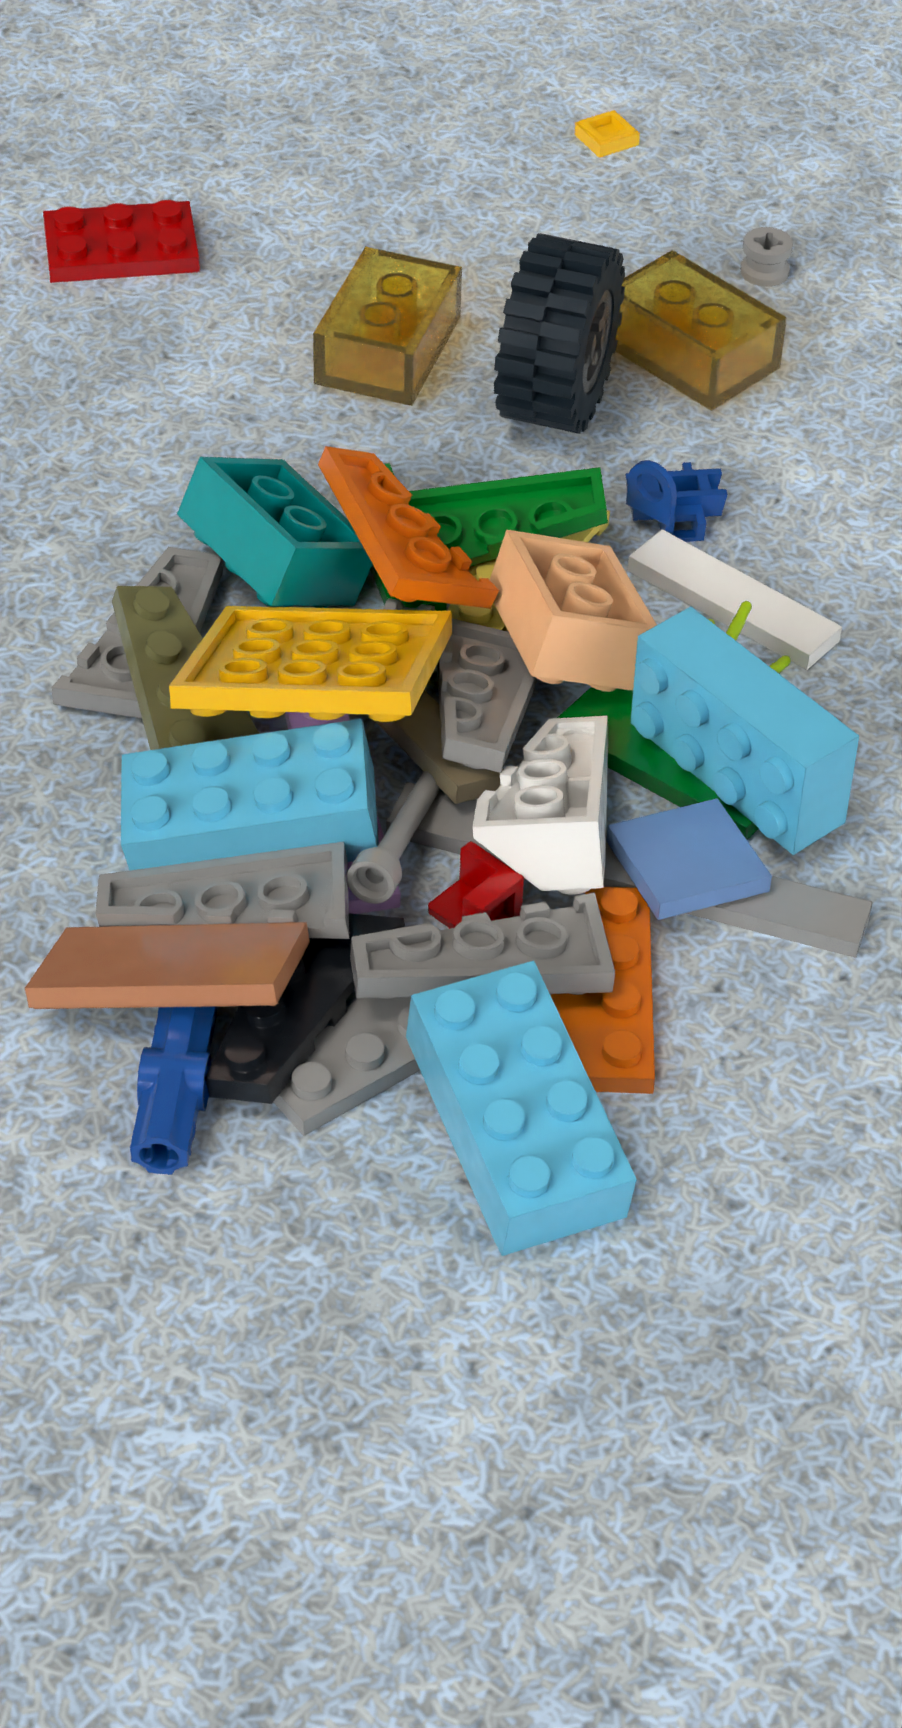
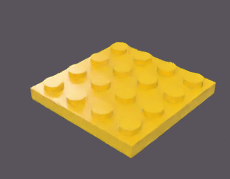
M226 606L169 685L171 709H190L193 715L203 717L216 716L226 712V710L249 711L251 716L257 718H274L283 715L285 712L309 713L311 718L317 720H333L345 714H369L370 719L379 722L400 720L405 716L412 715L452 635V611Z

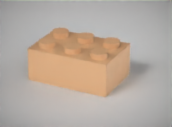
M506 530L490 581L499 590L494 604L530 675L549 684H560L563 681L588 684L597 690L606 692L614 691L616 688L633 690L638 636L657 624L611 546Z

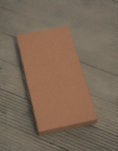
M307 922L66 927L25 987L28 1006L33 1009L275 1006L310 943Z

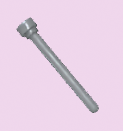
M423 771L378 847L361 851L348 870L347 884L352 893L359 899L372 904L386 902L391 898L402 879V868L399 858L440 791L435 779L429 772Z

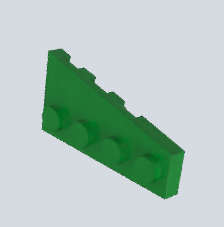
M601 467L409 491L412 497L408 504L424 513H429L441 526L437 535L449 550L451 547H460L472 560L470 567L497 558L506 530L562 538L608 523Z

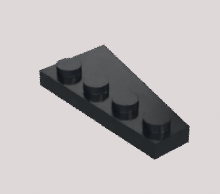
M349 913V939L309 938L310 943L275 1006L238 1007L205 1077L209 1097L272 1104L291 1081L294 1069L305 1063L315 1051L314 1039L321 1030L328 1025L334 1027L347 1012L346 1000L355 990L350 959L351 937L405 927L404 918Z

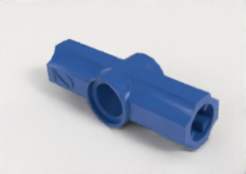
M217 1006L158 1007L157 1022L154 1027L151 1048L144 1047L140 1058L137 1080V1101L139 1107L130 1145L131 1161L146 1168L148 1173L172 1175L175 1170L188 1166L192 1153V1142L195 1138L198 1111L205 1112L209 1094L205 1077L212 1064L210 1049L217 1018Z

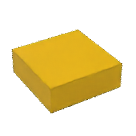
M615 110L575 122L574 135L599 158L639 145L640 133Z

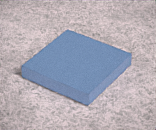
M718 798L610 824L607 827L606 842L657 920L770 891L772 875Z

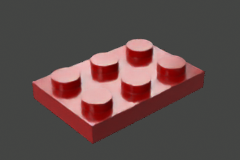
M161 200L156 203L135 205L114 203L106 207L92 208L67 206L57 210L43 211L50 283L200 272L199 254L190 201Z

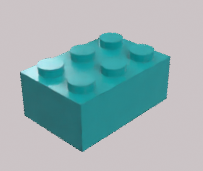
M199 457L177 515L194 531L196 539L210 546L225 561V566L229 571L243 578L257 592L256 596L262 603L269 607L313 606L316 608H328L329 606L355 605L373 564L349 520L284 459Z

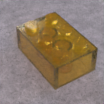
M365 246L313 332L314 384L412 406L461 318L462 267Z
M674 250L669 251L624 278L621 286L625 287V294L620 306V312L623 313L621 326L617 328L616 340L618 342L616 352L707 409L714 410L781 367L787 317Z

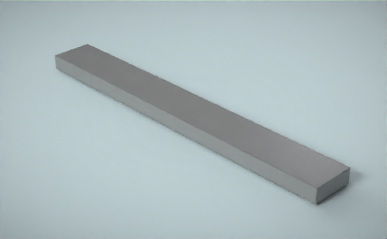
M406 782L386 821V832L415 784ZM441 790L410 842L460 854V849L472 841L502 861L473 838L472 827L477 800L474 799L455 804ZM606 842L604 887L636 888ZM772 876L769 892L686 914L856 958L870 918L873 902Z

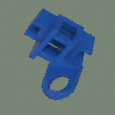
M643 460L631 468L629 473H625L627 487L626 505L630 506L633 521L657 520L660 530L663 529L685 542L704 541L707 525L705 517L721 516L728 494L726 489H718L722 476L721 468L692 470L691 462H682V470L667 471L657 462ZM675 522H691L692 530H674Z

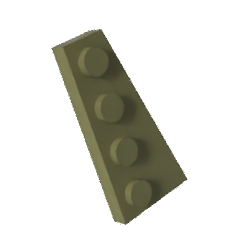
M116 586L112 605L150 750L260 734L246 711L226 710V712L220 715L203 717L193 715L190 709H171L169 685L203 638L172 587Z

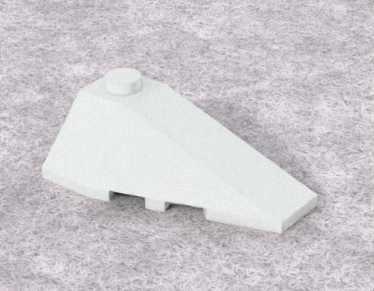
M608 716L548 719L523 747L524 759L517 767L506 766L500 773V786L496 791L485 790L477 799L472 827L473 838L539 890H558L568 895L582 894L590 889L604 887L607 825Z

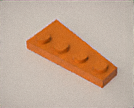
M325 446L318 466L391 597L405 602L423 600L491 609L499 592L498 588L488 578H479L478 581L469 572L472 560L460 547H451L449 550L437 536L441 526L429 513H424L408 504L412 494L374 453Z
M603 887L590 889L585 894L595 893L615 969L613 992L585 993L580 995L569 993L551 994V998L596 1092L653 1094L655 1065L650 907L637 888Z

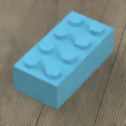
M691 606L638 636L630 723L635 726L636 730L643 737L651 739L673 757L682 769L694 774L715 791L724 803L732 805L753 822L766 837L774 839L792 855H795L846 823L859 735Z
M362 719L122 754L121 847L129 870L344 842L348 862H353L361 851L378 847L379 845L374 767Z
M535 961L411 995L406 1039L501 1255H508L627 1218L637 1179Z

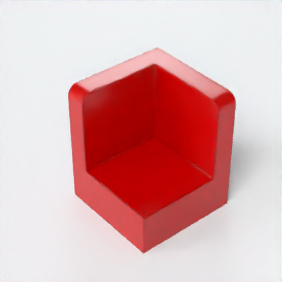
M470 841L460 849L459 880L428 903V913L449 929L455 928L457 924L462 922V917L486 912L491 921L520 916L523 903L524 877Z

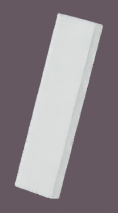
M663 529L629 555L627 571L728 627L742 602L749 601L752 604V609L740 633L781 656H789L792 662L806 670L840 642L842 626Z

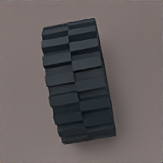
M542 233L537 234L536 238H532L529 241L528 251H523L519 260L520 271L514 272L510 284L512 293L510 299L506 298L503 313L506 315L503 328L499 329L497 343H500V351L495 357L494 370L498 371V375L494 381V394H498L495 405L496 409L500 410L499 415L501 417L577 434L584 432L588 428V420H592L596 412V403L600 404L602 400L604 382L609 379L611 372L610 361L612 354L616 352L618 342L616 340L617 328L621 326L623 312H620V306L625 294V287L621 285L625 278V267L622 266L624 258L622 253H619V249Z

